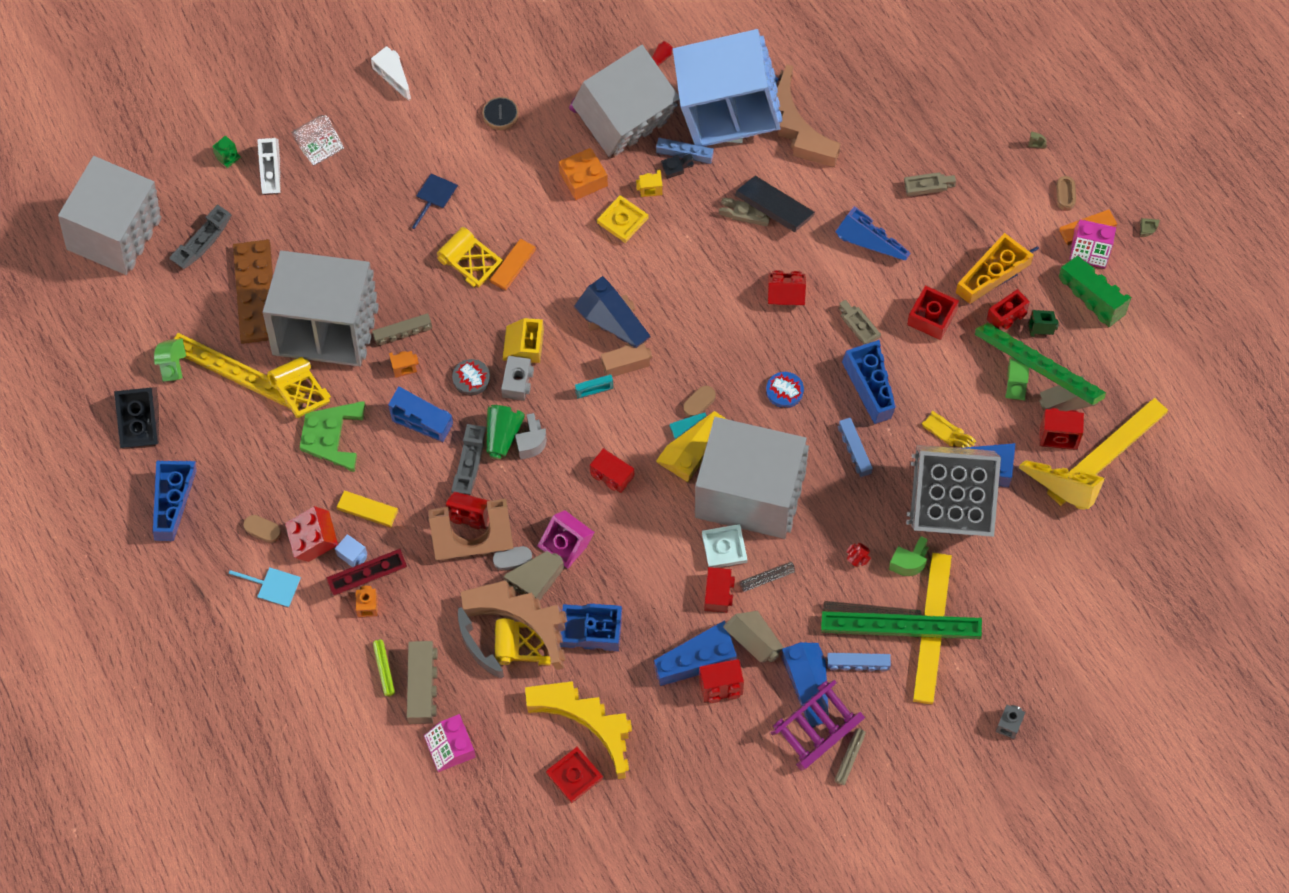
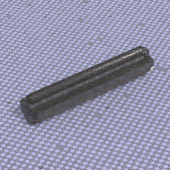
M788 562L741 580L740 588L745 592L794 573L795 566L792 562Z

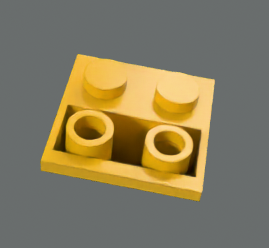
M523 318L506 326L503 361H507L508 356L531 359V363H540L544 333L543 319Z

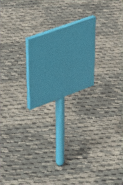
M270 567L264 581L232 570L229 571L231 575L262 584L258 598L286 607L290 606L301 579L299 576Z

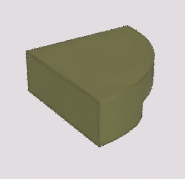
M1031 132L1028 147L1045 149L1047 146L1046 138L1039 133Z
M1141 218L1140 237L1152 235L1157 230L1160 220Z

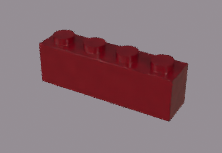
M397 549L326 577V582L332 597L405 569L407 564L401 549Z

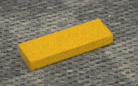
M345 490L337 505V510L390 528L398 513V508Z

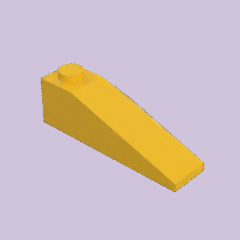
M713 411L667 445L656 462L686 482H689L702 463L714 417L726 418Z
M1028 460L1019 465V469L1068 503L1082 510L1089 509L1094 505L1105 479L1082 471L1079 474H1073L1067 468H1056L1054 470L1048 464Z

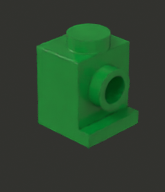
M226 135L212 146L215 158L226 168H229L241 158L235 143Z

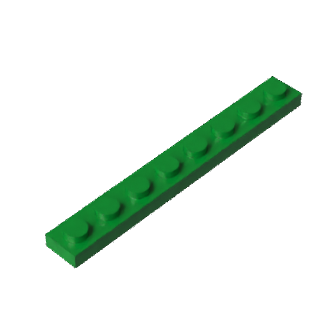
M986 323L976 328L975 335L1091 405L1105 399L1106 392L1098 386L1072 373L1052 359L1040 354L1037 350L1028 347L1008 333L996 328L993 324Z
M822 611L821 633L982 639V618Z

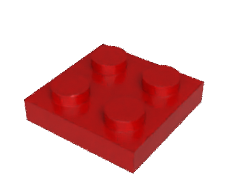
M578 746L546 770L547 776L571 804L603 779L601 773Z

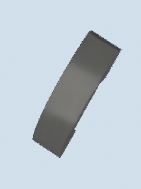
M217 204L205 217L207 219L205 224L185 246L181 244L169 259L183 269L193 264L213 245L223 232L232 216L231 213Z
M467 424L457 474L454 477L451 493L458 492L471 496L481 461L486 427Z
M462 607L459 608L458 622L463 641L469 653L487 672L500 679L503 678V669L493 654L485 658L469 634L473 630L472 622Z

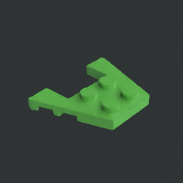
M362 401L305 414L300 450L355 472L357 454L338 452L343 419L363 420L365 402Z

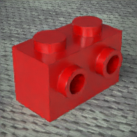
M1016 289L989 308L986 320L1000 330H1007L1013 325L1014 321L1017 319L1021 320L1027 315L1030 301Z

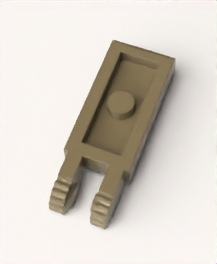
M722 198L721 204L730 208H720L718 213L721 216L768 226L770 217L750 204L738 200L735 201L731 198Z

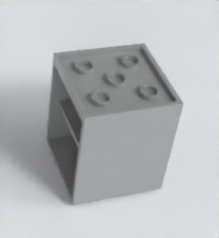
M280 250L263 309L272 355L290 358L303 357L307 360L361 367L362 360H365L367 356L366 345L370 344L371 340L370 329H373L375 324V318L373 317L374 314L378 313L379 304L376 303L377 292H374V271L371 270L370 262Z
M714 417L695 486V518L728 526L740 524L741 529L785 539L787 532L791 533L793 517L796 514L802 482L806 475L809 445H806L807 438Z

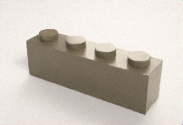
M410 641L408 644L407 720L409 724H433V717H437V705H433V698H437V686H434V679H437V667H434V660L438 659V649L434 648L433 641Z

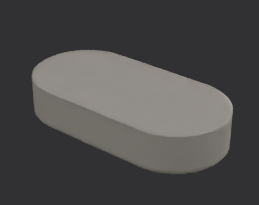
M525 546L515 547L504 552L498 551L493 557L494 566L502 571L518 568L532 560V552Z

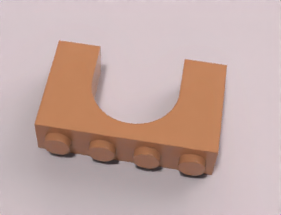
M627 295L621 296L631 311H635L633 301H629ZM587 321L590 331L601 328L597 324ZM646 341L637 348L627 344L620 349L601 354V364L605 375L611 374L614 377L649 367L652 354L650 348L645 346Z
M506 499L487 501L489 527L483 535L474 539H465L454 533L450 524L448 507L428 510L435 559L445 561L454 557L466 558L475 554L486 555L490 552H504L513 549Z

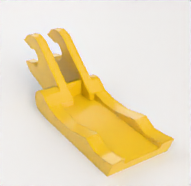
M934 411L931 412V415L925 422H922V426L951 447L955 445L958 448L975 445L976 440L972 436L964 434L961 428L954 426Z

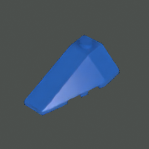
M800 642L782 649L781 658L801 706L819 691L818 687L827 680L826 660L819 643ZM823 694L816 702L829 717L828 697ZM810 706L803 711L807 722L812 728L824 724Z

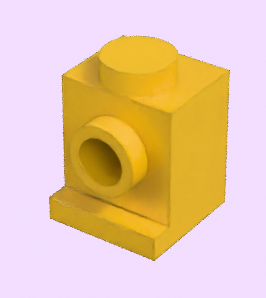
M657 170V174L647 173L639 175V179L636 180L637 191L640 190L641 197L663 195L661 170Z

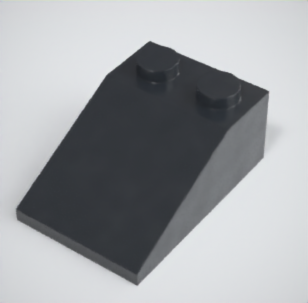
M157 387L114 391L120 448L159 444Z

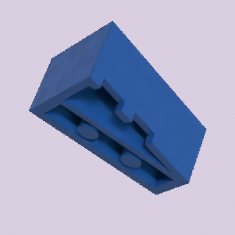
M398 386L388 404L392 422L441 442H444L453 425L452 415L448 411L439 409Z

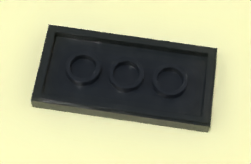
M756 175L737 189L735 196L793 232L800 229L815 214L808 207Z

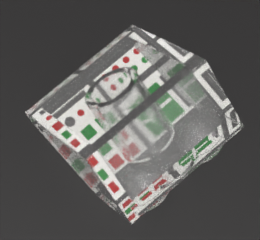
M320 115L292 131L297 144L313 166L344 149L328 116Z

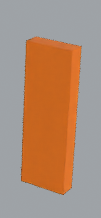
M1110 209L1081 219L1117 227V222ZM1079 220L1059 228V232L1067 245L1073 241L1075 226Z
M520 238L491 277L490 283L506 291L534 254L536 247Z

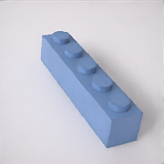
M658 138L656 153L669 156L678 155L679 158L692 154L694 161L711 164L714 154L713 148L664 138Z
M851 417L839 421L838 430L843 435V442L847 444L846 448L848 453L851 454L852 463L856 465L857 474L859 473L860 477L872 474L873 468Z
M828 653L827 669L830 670L843 669L848 671L855 669L856 671L880 670L884 672L890 670L891 667L890 654Z

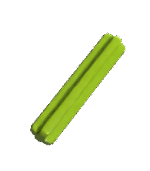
M380 639L373 642L384 695L392 696L395 694L384 642Z

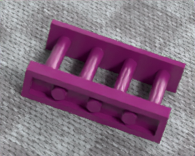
M835 680L823 682L818 687L819 691L787 719L783 720L781 718L773 725L774 730L770 732L772 736L780 732L796 751L800 759L796 766L800 771L809 767L865 719L861 712L850 713L831 688L837 683ZM823 694L829 698L844 717L843 720L845 722L840 727L838 724L835 725L816 702ZM809 706L829 729L828 733L830 735L825 740L823 737H819L801 714ZM794 719L814 742L815 748L811 752L805 751L786 727Z

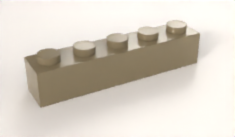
M427 313L373 330L372 332L378 346L394 342L400 338H406L410 335H416L419 332L429 331L432 329V323Z

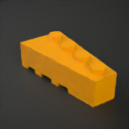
M1004 233L959 281L955 293L971 304L1031 265L1034 254Z

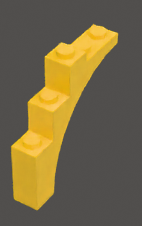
M573 681L525 687L528 713L545 712L558 714L585 726L600 739L608 750L615 766L617 779L626 778L625 772L629 771L628 759L623 758V752H627L626 743L623 739H629L628 732H632L631 719L627 720L626 713L605 716L604 703L600 704L599 697L579 700L578 688L573 687Z

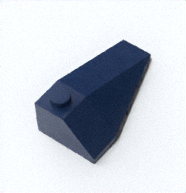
M604 276L590 284L574 305V308L586 321L597 324L604 331L615 334L617 338L635 348L651 338L638 318Z

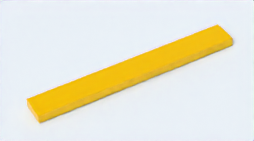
M177 333L174 339H183L186 357L184 358L290 408L279 391L270 384L267 375L180 333ZM290 387L284 389L287 394L295 396L297 391ZM298 391L297 397L306 399V394ZM296 401L295 406L299 410L302 403Z
M1153 398L1076 465L1070 473L1079 474L1082 471L1097 475L1168 413V409L1156 398ZM1050 489L1047 491V494L1060 506L1066 502Z
M932 552L924 616L945 615L952 555ZM921 637L913 702L931 705L934 703L942 638Z

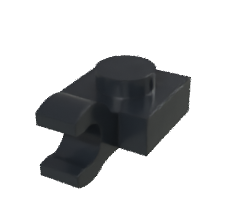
M687 154L682 159H679L677 155L661 160L666 178L669 179L684 174V168L694 166V159L692 154Z

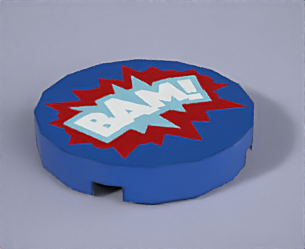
M778 372L768 380L766 393L770 402L775 406L790 408L801 401L804 386L801 379L794 373Z

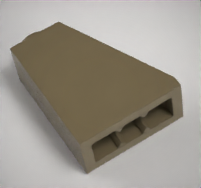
M1060 385L1040 392L1042 399L1039 401L1043 410L1056 408L1061 411H1069L1098 404L1091 405Z
M546 551L504 576V581L506 580L510 587L513 586L514 590L519 594L532 593L540 601L563 571V559L556 553L551 554Z
M758 611L735 614L723 626L728 633L760 662L775 661L784 648Z

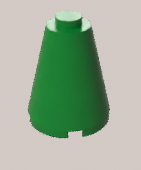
M502 405L488 406L487 453L490 454V458L501 460V457L506 456L525 418L523 412L517 410L514 413L511 411V407Z

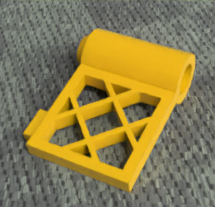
M461 227L437 252L438 261L443 265L447 264L454 267L466 277L465 281L472 287H480L503 263L500 257L479 242L465 227ZM476 245L481 249V255H471L470 250ZM484 258H492L496 263L493 266H485ZM469 259L470 267H461L457 263L460 260ZM471 259H482L483 266L472 267ZM483 270V277L479 281L473 277L472 271Z
M299 357L267 373L270 384L279 391L296 418L329 404V399L331 398L328 391L320 387L310 372V362L303 357ZM309 379L312 387L300 386L301 381ZM290 387L297 389L295 396L287 394L284 389ZM298 391L310 393L309 398L297 397ZM311 395H319L322 401H311ZM295 402L307 404L306 408L299 411L295 406Z
M512 619L496 620L495 659L500 665H509L512 661L538 662V665L550 666V656H542L538 652L545 643L535 631L526 624ZM519 627L528 628L532 633L525 639L519 633ZM534 635L542 642L536 648L528 642ZM524 644L532 651L528 655H519V648Z

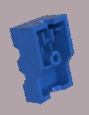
M563 604L562 611L566 613L567 622L564 623L565 630L560 631L563 640L560 643V647H583L592 650L601 648L605 651L619 652L622 606Z

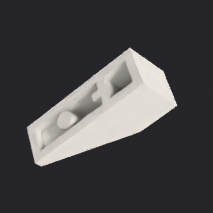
M386 46L371 58L372 67L391 86L409 100L411 99L410 91L399 60L400 57L395 50H391Z
M277 138L257 139L262 194L280 193L279 141Z

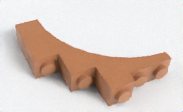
M786 64L785 70L780 72L778 80L780 83L777 85V96L780 102L779 111H781L783 122H780L781 130H778V136L793 140L791 144L793 156L835 167L841 143L828 139L816 132L798 113L790 90L793 66Z
M506 580L461 592L463 610L468 617L500 615L526 624L545 643L554 668L556 670L564 669L563 661H566L564 650L560 647V643L563 642L560 631L565 630L564 623L567 622L565 611H561L558 605L541 609L539 599H536L532 593L515 597L513 586L510 587Z

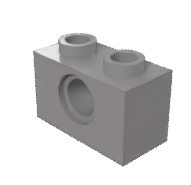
M508 356L501 388L502 398L525 401L526 394L530 393L531 388L529 378H532L534 374V366H531V359ZM516 377H522L521 380H515Z

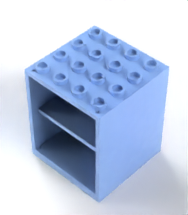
M758 29L673 48L680 106L695 145L704 147L781 130L780 122H783L781 111H779L780 102L777 96V85L774 80L776 78L774 68H772L764 36H760Z

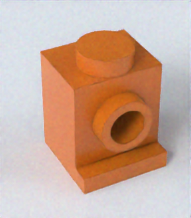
M402 351L397 355H393V352L389 353L395 378L417 372L416 365H419L417 354H412V351Z
M361 586L360 590H356V613L358 618L378 616L377 592L371 586Z

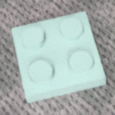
M740 524L702 531L708 567L719 568L747 563L748 560Z

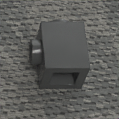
M1006 705L996 732L1015 740L1026 712L1016 705Z

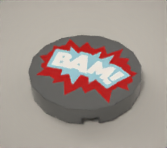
M464 360L453 370L454 386L459 392L466 393V395H477L483 392L490 382L489 369L479 360Z

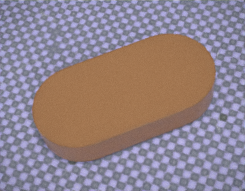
M1069 176L1059 178L1056 185L1057 205L1064 211L1072 210L1076 204L1075 181Z
M710 386L700 387L684 403L685 415L692 417L703 413L715 401V390Z
M251 515L244 521L245 531L249 535L265 542H276L281 536V530L276 523L260 516Z

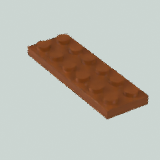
M270 239L233 244L241 344L268 341L263 309L273 278Z

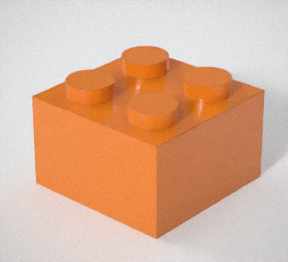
M591 147L559 161V173L575 200L608 186V175Z

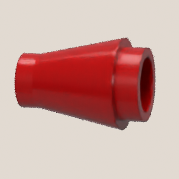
M666 41L658 43L652 56L658 67L673 54V47Z

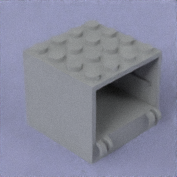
M642 44L585 80L572 106L607 156L610 157L613 154L617 156L624 151L623 148L627 145L631 147L636 144L638 138L642 135L647 137L656 126L660 128L667 123L666 120L671 117L670 115L678 106L679 96Z
M93 156L58 214L66 249L127 275L129 270H133L137 256L143 253L146 240L149 241L152 237L153 228L155 225L158 226L161 220L155 182Z
M916 445V453H912V458H915V461H911V466H914L911 512H907V516L910 519L906 520V524H911L915 531L994 537L1001 457L991 450Z

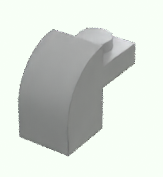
M534 413L527 414L530 432L515 435L520 460L537 456L546 446V429H541L540 421L535 419Z

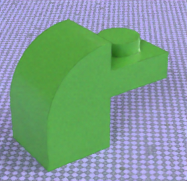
M182 338L166 340L156 346L154 362L155 365L159 364L163 381L183 378L179 359L186 357Z
M1009 357L1005 397L1025 400L1029 367L1013 357Z
M920 536L913 552L898 546L890 561L889 570L902 576H914L920 573L927 561L925 556L929 549L926 546L928 539Z

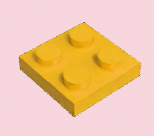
M620 195L597 219V224L626 243L649 217L647 213Z

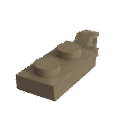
M939 172L905 177L904 185L908 197L946 191L948 188L955 187L956 179L955 175L945 176Z
M846 299L839 303V310L842 312L841 317L863 345L874 342L881 337V333L859 307H851Z

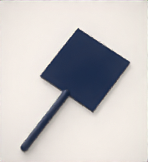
M431 173L416 195L417 198L428 203L415 221L412 229L417 227L431 204L444 209L458 185Z

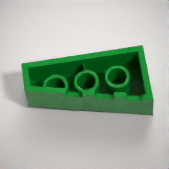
M1077 255L1061 267L1058 276L1060 281L1067 285L1073 294L1085 303V306L1097 315L1101 323H1105L1110 327L1126 315L1132 297L1128 294H1121L1118 286H1111L1104 275H1097L1095 268Z

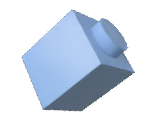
M348 534L335 548L337 556L352 567L364 563L367 559L366 547Z

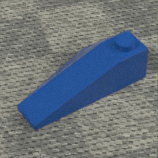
M855 206L835 231L843 241H848L852 244L905 261L911 254L898 241L886 237V231L883 228L875 227L872 224L874 220Z

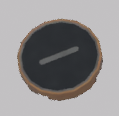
M496 97L489 100L482 112L484 122L494 130L509 129L512 127L511 125L517 122L519 115L517 105L513 100L506 97Z

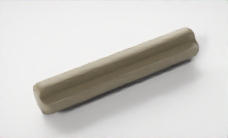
M855 729L835 778L837 784L845 785L866 732L864 730Z

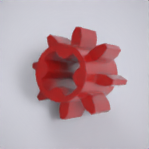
M863 543L851 544L846 550L849 554L847 560L856 567L866 565L871 559L868 556L870 549Z

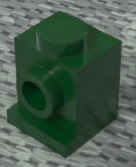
M1032 310L1028 321L1030 336H1035V334L1054 335L1055 330L1059 326V321L1056 319L1054 311Z

